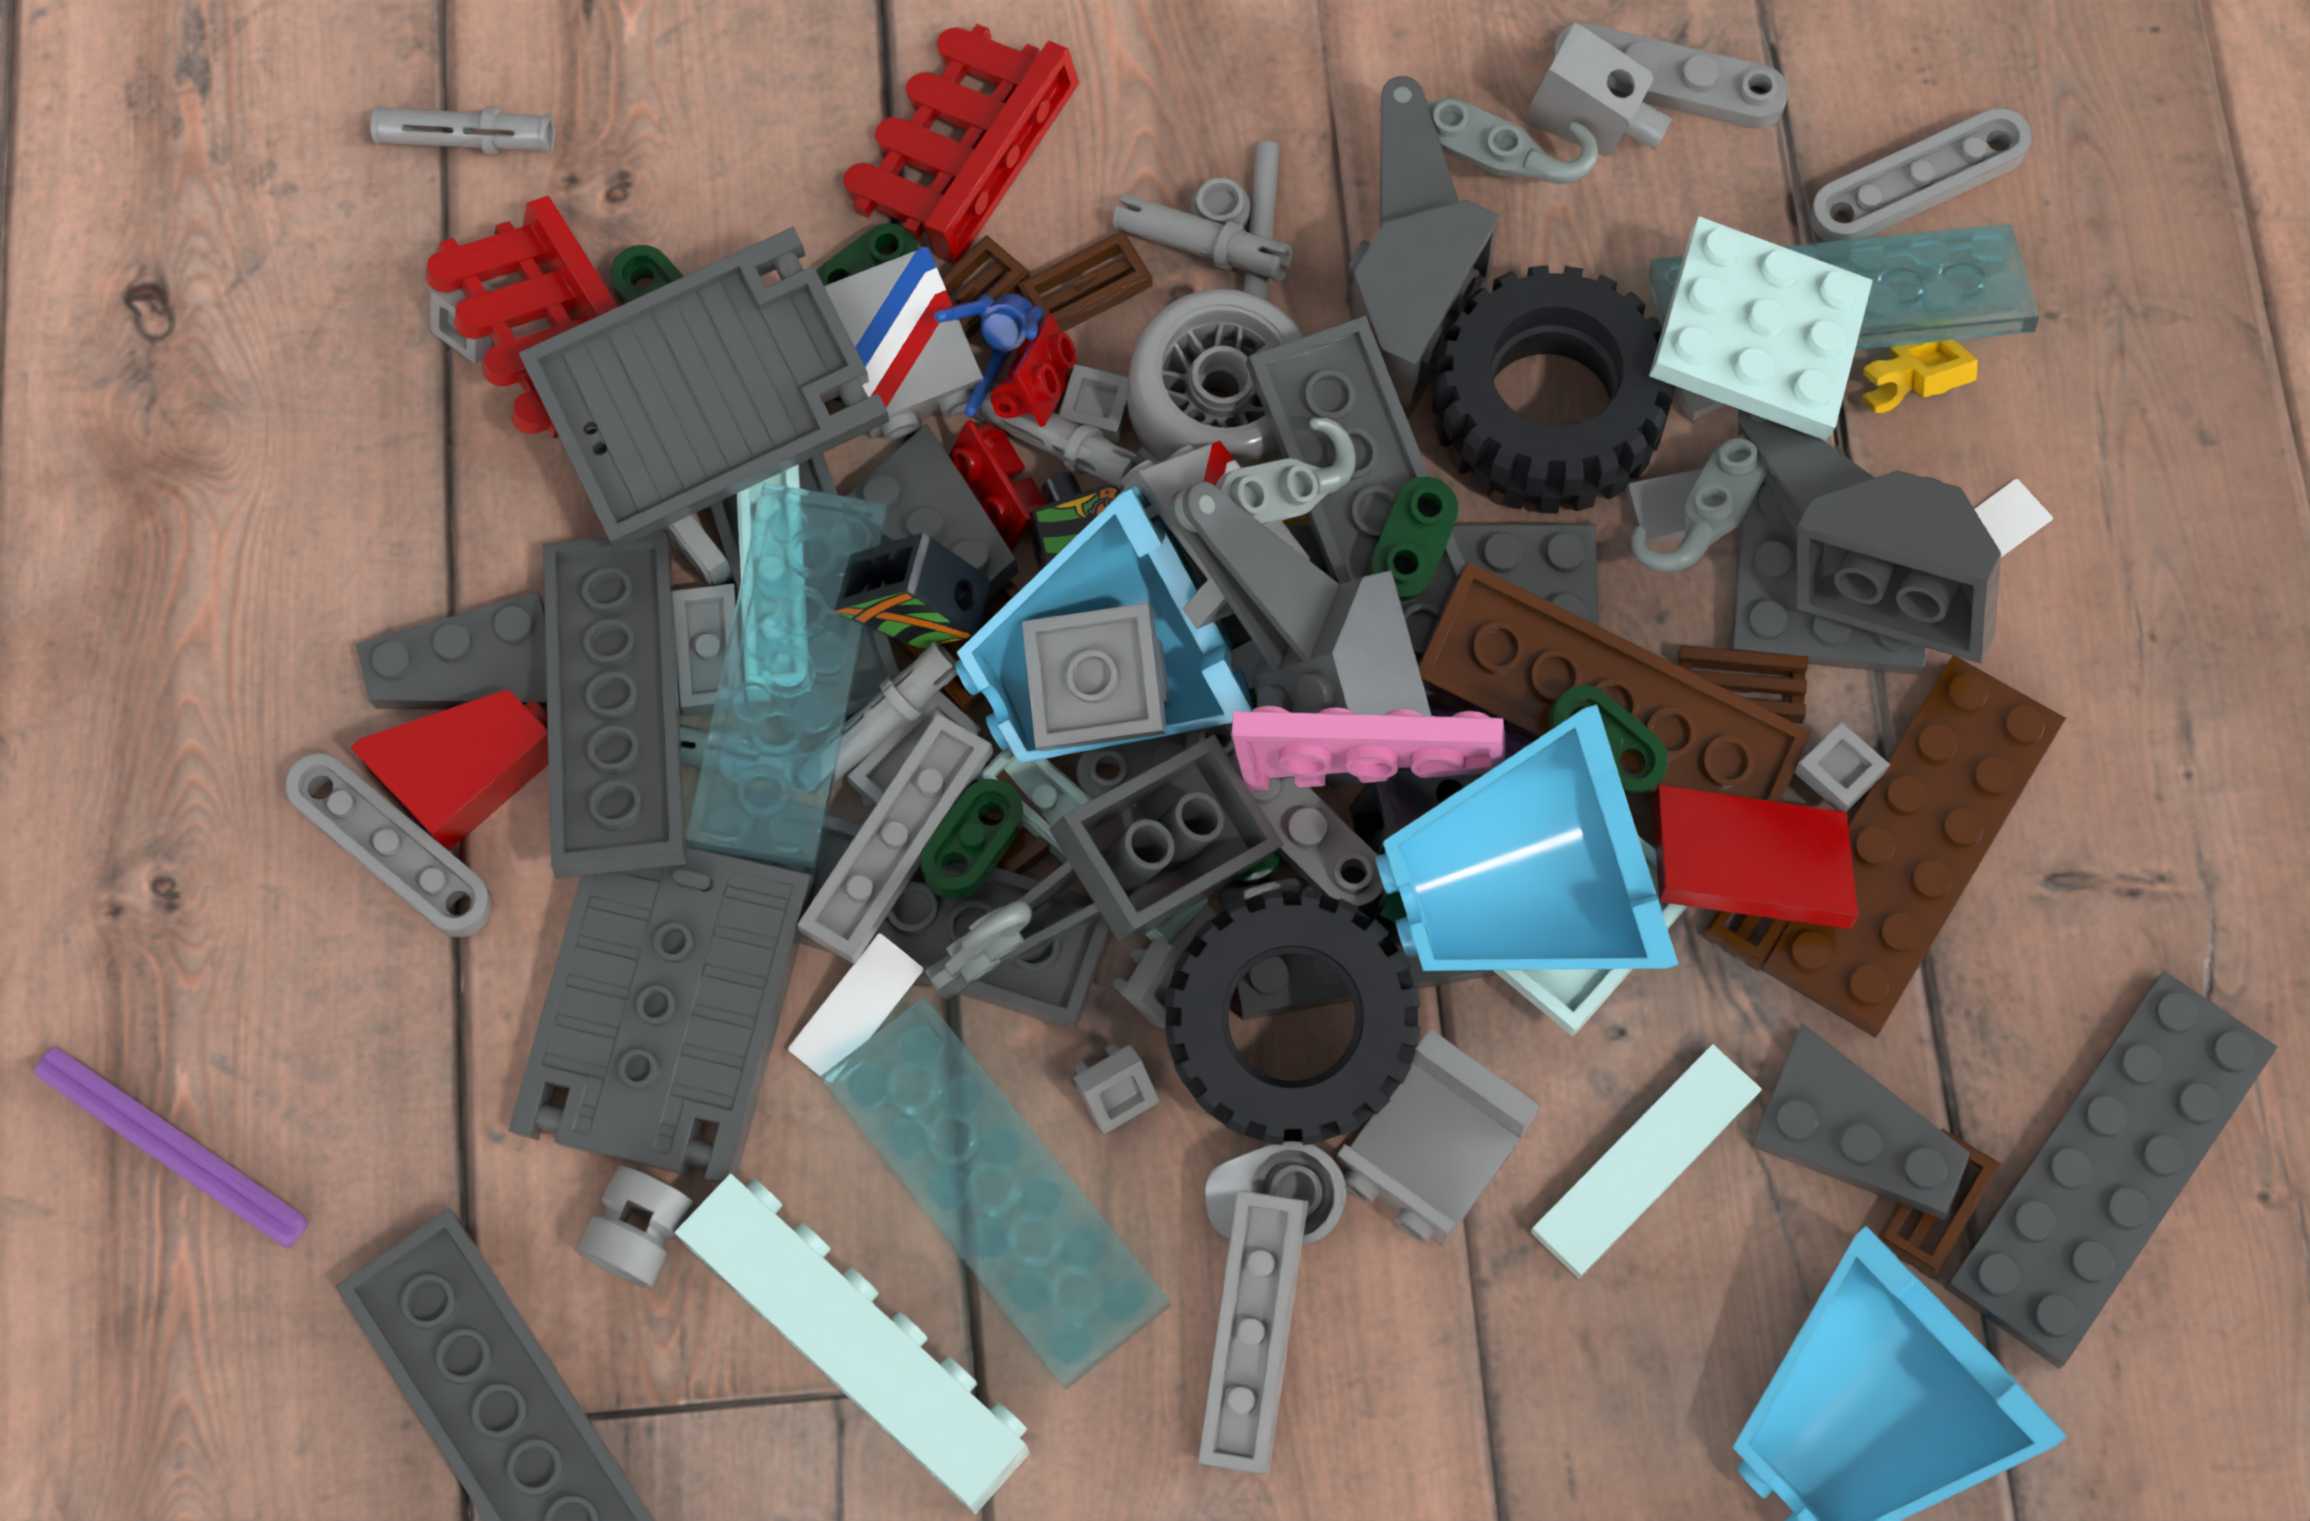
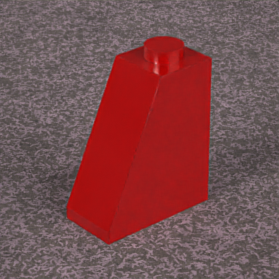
M507 689L360 738L350 748L364 767L421 828L445 849L450 851L549 765L547 712L534 699L523 705Z

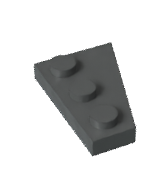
M927 423L840 501L845 516L882 544L923 532L987 575L990 588L986 603L1019 573L1014 555Z
M538 591L356 644L369 700L375 709L447 710L453 706H459L507 689L523 705L534 699L541 707H547L545 608Z
M1803 1023L1799 1028L1754 1138V1148L1945 1221L1970 1152Z

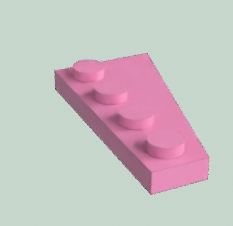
M1262 706L1254 709L1252 712L1234 711L1232 739L1243 781L1250 792L1268 790L1269 778L1295 776L1294 783L1298 788L1325 786L1326 774L1344 772L1357 776L1362 783L1387 781L1388 777L1395 775L1398 768L1411 767V771L1420 778L1484 774L1504 762L1506 758L1503 718H1490L1486 714L1474 711L1460 712L1452 717L1423 716L1418 712L1404 709L1393 710L1385 715H1359L1344 708H1327L1319 713H1290L1280 707Z

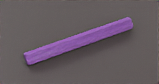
M53 1047L49 1049L37 1063L35 1074L39 1079L281 1246L287 1248L293 1246L305 1231L308 1221L302 1214L60 1048Z

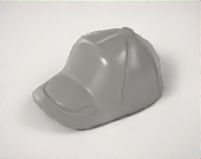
M1296 1141L1283 1142V1145H1268L1222 1162L1210 1172L1205 1187L1206 1207L1211 1224L1220 1235L1228 1239L1231 1238L1237 1190L1307 1200L1308 1207L1302 1245L1323 1239L1339 1221L1346 1201L1345 1180L1336 1162L1315 1145H1303V1142Z

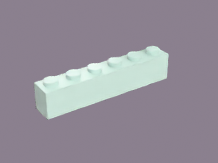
M730 1173L674 1233L684 1246L975 1515L1030 1454L1026 1443L1020 1439L1027 1431V1428L1001 1403L997 1402L989 1410L970 1392L977 1385V1382L952 1358L947 1356L939 1364L925 1352L921 1346L928 1340V1337L903 1313L898 1311L892 1319H889L877 1308L872 1301L879 1295L878 1291L855 1269L849 1267L841 1275L829 1264L824 1257L831 1249L807 1225L801 1222L795 1230H792L780 1219L776 1213L783 1205L759 1181L753 1179L747 1186H744Z

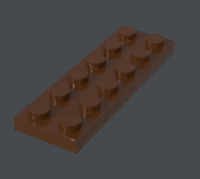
M1470 562L1462 566L1417 663L1424 687L1475 712L1486 714L1490 718H1503L1505 727L1533 741L1549 732L1548 712L1556 698L1576 686L1588 685L1599 688L1656 734L1666 748L1668 766L1663 779L1655 787L1641 793L1651 799L1658 785H1666L1781 802L1811 734V731ZM1572 711L1570 717H1572L1579 711ZM1627 752L1622 753L1620 757L1622 769L1629 774H1636L1638 770L1636 757Z
M1952 656L1888 761L1890 766L1887 771L1873 785L1848 826L1858 908V918L1852 928L1844 929L1791 921L1764 964L1762 971L1876 1038L2066 718L1959 657Z

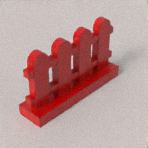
M977 23L972 31L953 27L942 32L936 43L942 61L948 65L942 75L938 76L930 72H921L912 76L906 84V93L912 107L917 110L910 121L898 117L887 118L876 127L875 139L881 152L886 157L879 167L869 163H858L851 166L844 174V186L850 198L855 201L853 207L856 213L869 218L872 212L877 210L905 222L903 225L904 230L913 234L918 240L926 231L937 258L951 264L957 263L966 254L1079 85V80L1067 47L1048 40L1041 51L1038 47L1027 43L1022 51H1018L991 40L992 36L989 28ZM968 73L998 86L990 97L960 85V83ZM937 118L962 128L967 132L962 140L957 142L929 129ZM908 164L932 174L936 178L930 187L926 188L902 178L898 174L904 165Z
M545 196L527 202L522 227L514 229L511 222L507 221L496 225L493 236L458 246L454 238L441 241L438 253L433 254L428 259L425 279L431 288L439 292L447 293L462 289L467 299L457 305L454 316V327L460 335L469 339H480L489 335L496 346L491 347L485 353L482 366L484 377L490 383L497 386H509L519 382L525 393L519 395L514 401L511 414L513 425L518 430L528 434H536L548 430L554 439L559 437L519 353L619 306L551 198ZM516 271L523 280L522 282L487 292L481 283ZM545 317L552 327L518 339L514 337L510 330L511 328Z

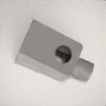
M1574 22L1522 121L1582 147L1579 139L1569 131V125L1572 122H1578L1588 128L1596 138L1598 154L1611 156L1623 134L1656 150L1673 118L1642 102L1654 79L1650 70L1585 27Z

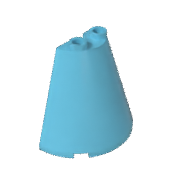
M1136 486L1121 492L957 651L960 660L955 662V667L963 685L971 695L982 692L986 696L994 710V713L986 717L989 730L1002 750L1011 748L1019 763L1233 723L1234 711L1252 712L1254 710L1251 692L1244 672L1241 668L1235 671L1231 669L1233 653L1231 648L1234 646L1222 620H1217L1197 629L1182 610L1204 584L1183 546L1161 516L1158 514L1152 518L1148 517L1145 508L1149 507L1151 503L1142 493L1141 489ZM1149 603L1153 607L1156 638L1163 645L1171 705L1164 706L1167 734L1044 752L1037 750L1034 741L1022 621Z
M1597 705L1582 709L1383 841L1386 853L1376 856L1378 870L1387 895L1399 891L1407 913V917L1396 920L1397 930L1406 957L1410 958L1418 955L1423 971L1666 969L1679 965Z
M1865 1226L1854 1237L1735 1442L1733 1449L1743 1458V1461L1736 1469L1747 1483L1764 1499L1775 1491L1793 1511L1784 1521H1901L2057 1446L2067 1435L2030 1398L2031 1395L1955 1315Z

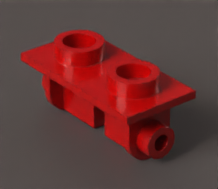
M1052 313L1046 314L1038 328L1036 338L1033 340L1026 338L1017 348V356L1007 372L1009 378L1003 379L1002 383L997 385L991 394L990 400L993 410L1001 418L1010 419L1033 413L1039 427L1045 426L1070 380L1074 364L1078 365L1073 341L1068 334L1060 330Z
M971 419L966 421L949 457L1010 551L1013 552L1024 531L1029 530L1032 535V512L1047 503L1032 477L1013 483L1010 480V477L1022 474L1025 466L1008 440L1005 431L1002 429L996 430L991 423L977 429Z

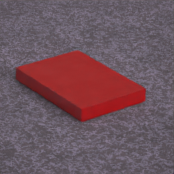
M1658 785L1652 798L1659 902L1844 929L1852 928L1858 918L1847 812Z

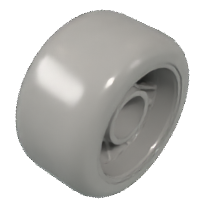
M1231 289L1203 290L1178 298L1166 305L1148 322L1140 334L1134 347L1129 367L1126 393L1128 413L1133 430L1144 449L1161 462H1164L1184 446L1192 445L1196 450L1221 441L1241 468L1283 460L1246 366V361L1251 355L1303 338L1304 335L1291 318L1278 307L1259 296ZM1218 389L1227 392L1231 397L1220 398L1209 394L1207 391Z

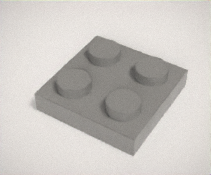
M1149 603L1022 621L1034 741L1037 750L1044 752L1167 734L1153 607Z

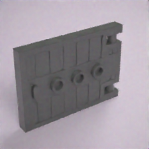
M794 226L519 353L614 550L620 549L890 422L888 411L879 394L868 397L862 386L869 382L868 372L814 266L804 270L798 260L805 256V252ZM776 270L781 281L765 288L760 277ZM840 396L846 408L830 415L824 403ZM589 427H596V428H597V429H594V428H593V429H590V430L587 432V434H585V433H586V430H587Z
M686 847L687 864L581 876L508 1131L534 1140H539L542 1130L557 1133L555 1143L561 1146L684 1176L688 1175L690 1166L707 1169L705 1179L721 1184L730 1173L736 1178L738 1175L803 935L800 933L797 924L812 902L817 881L811 874ZM711 880H712V887H711V889H709L708 891H703V890H705V889H707V888L710 887V885H711ZM554 1087L569 1090L564 1108L549 1105ZM702 1122L719 1126L714 1144L697 1140Z

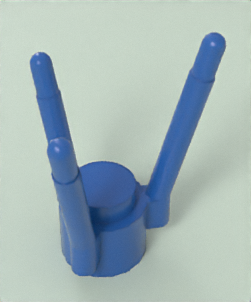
M983 294L976 301L948 307L935 313V320L940 323L980 315L982 317L980 332L984 340L993 347V355L982 373L983 381L976 384L964 409L968 417H972L977 413L1011 350L1018 348L1026 338L1033 340L1037 336L1038 321L1043 316V310L1039 306L1032 307L1022 296L1005 294L994 301L990 296Z

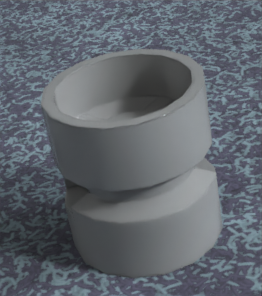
M619 1165L601 1198L607 1209L605 1214L591 1217L574 1251L591 1263L641 1287L652 1289L669 1257L664 1243L666 1239L678 1238L674 1232L690 1216L695 1203L671 1186L640 1171ZM632 1212L650 1221L646 1232L626 1223Z

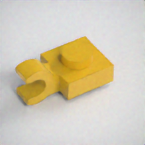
M1944 331L1890 348V360L1874 361L1863 368V375L1880 387L1872 392L1863 394L1862 402L1875 413H1885L1894 409L1912 389L1922 398L1945 393L1949 389L1976 381L1978 359Z

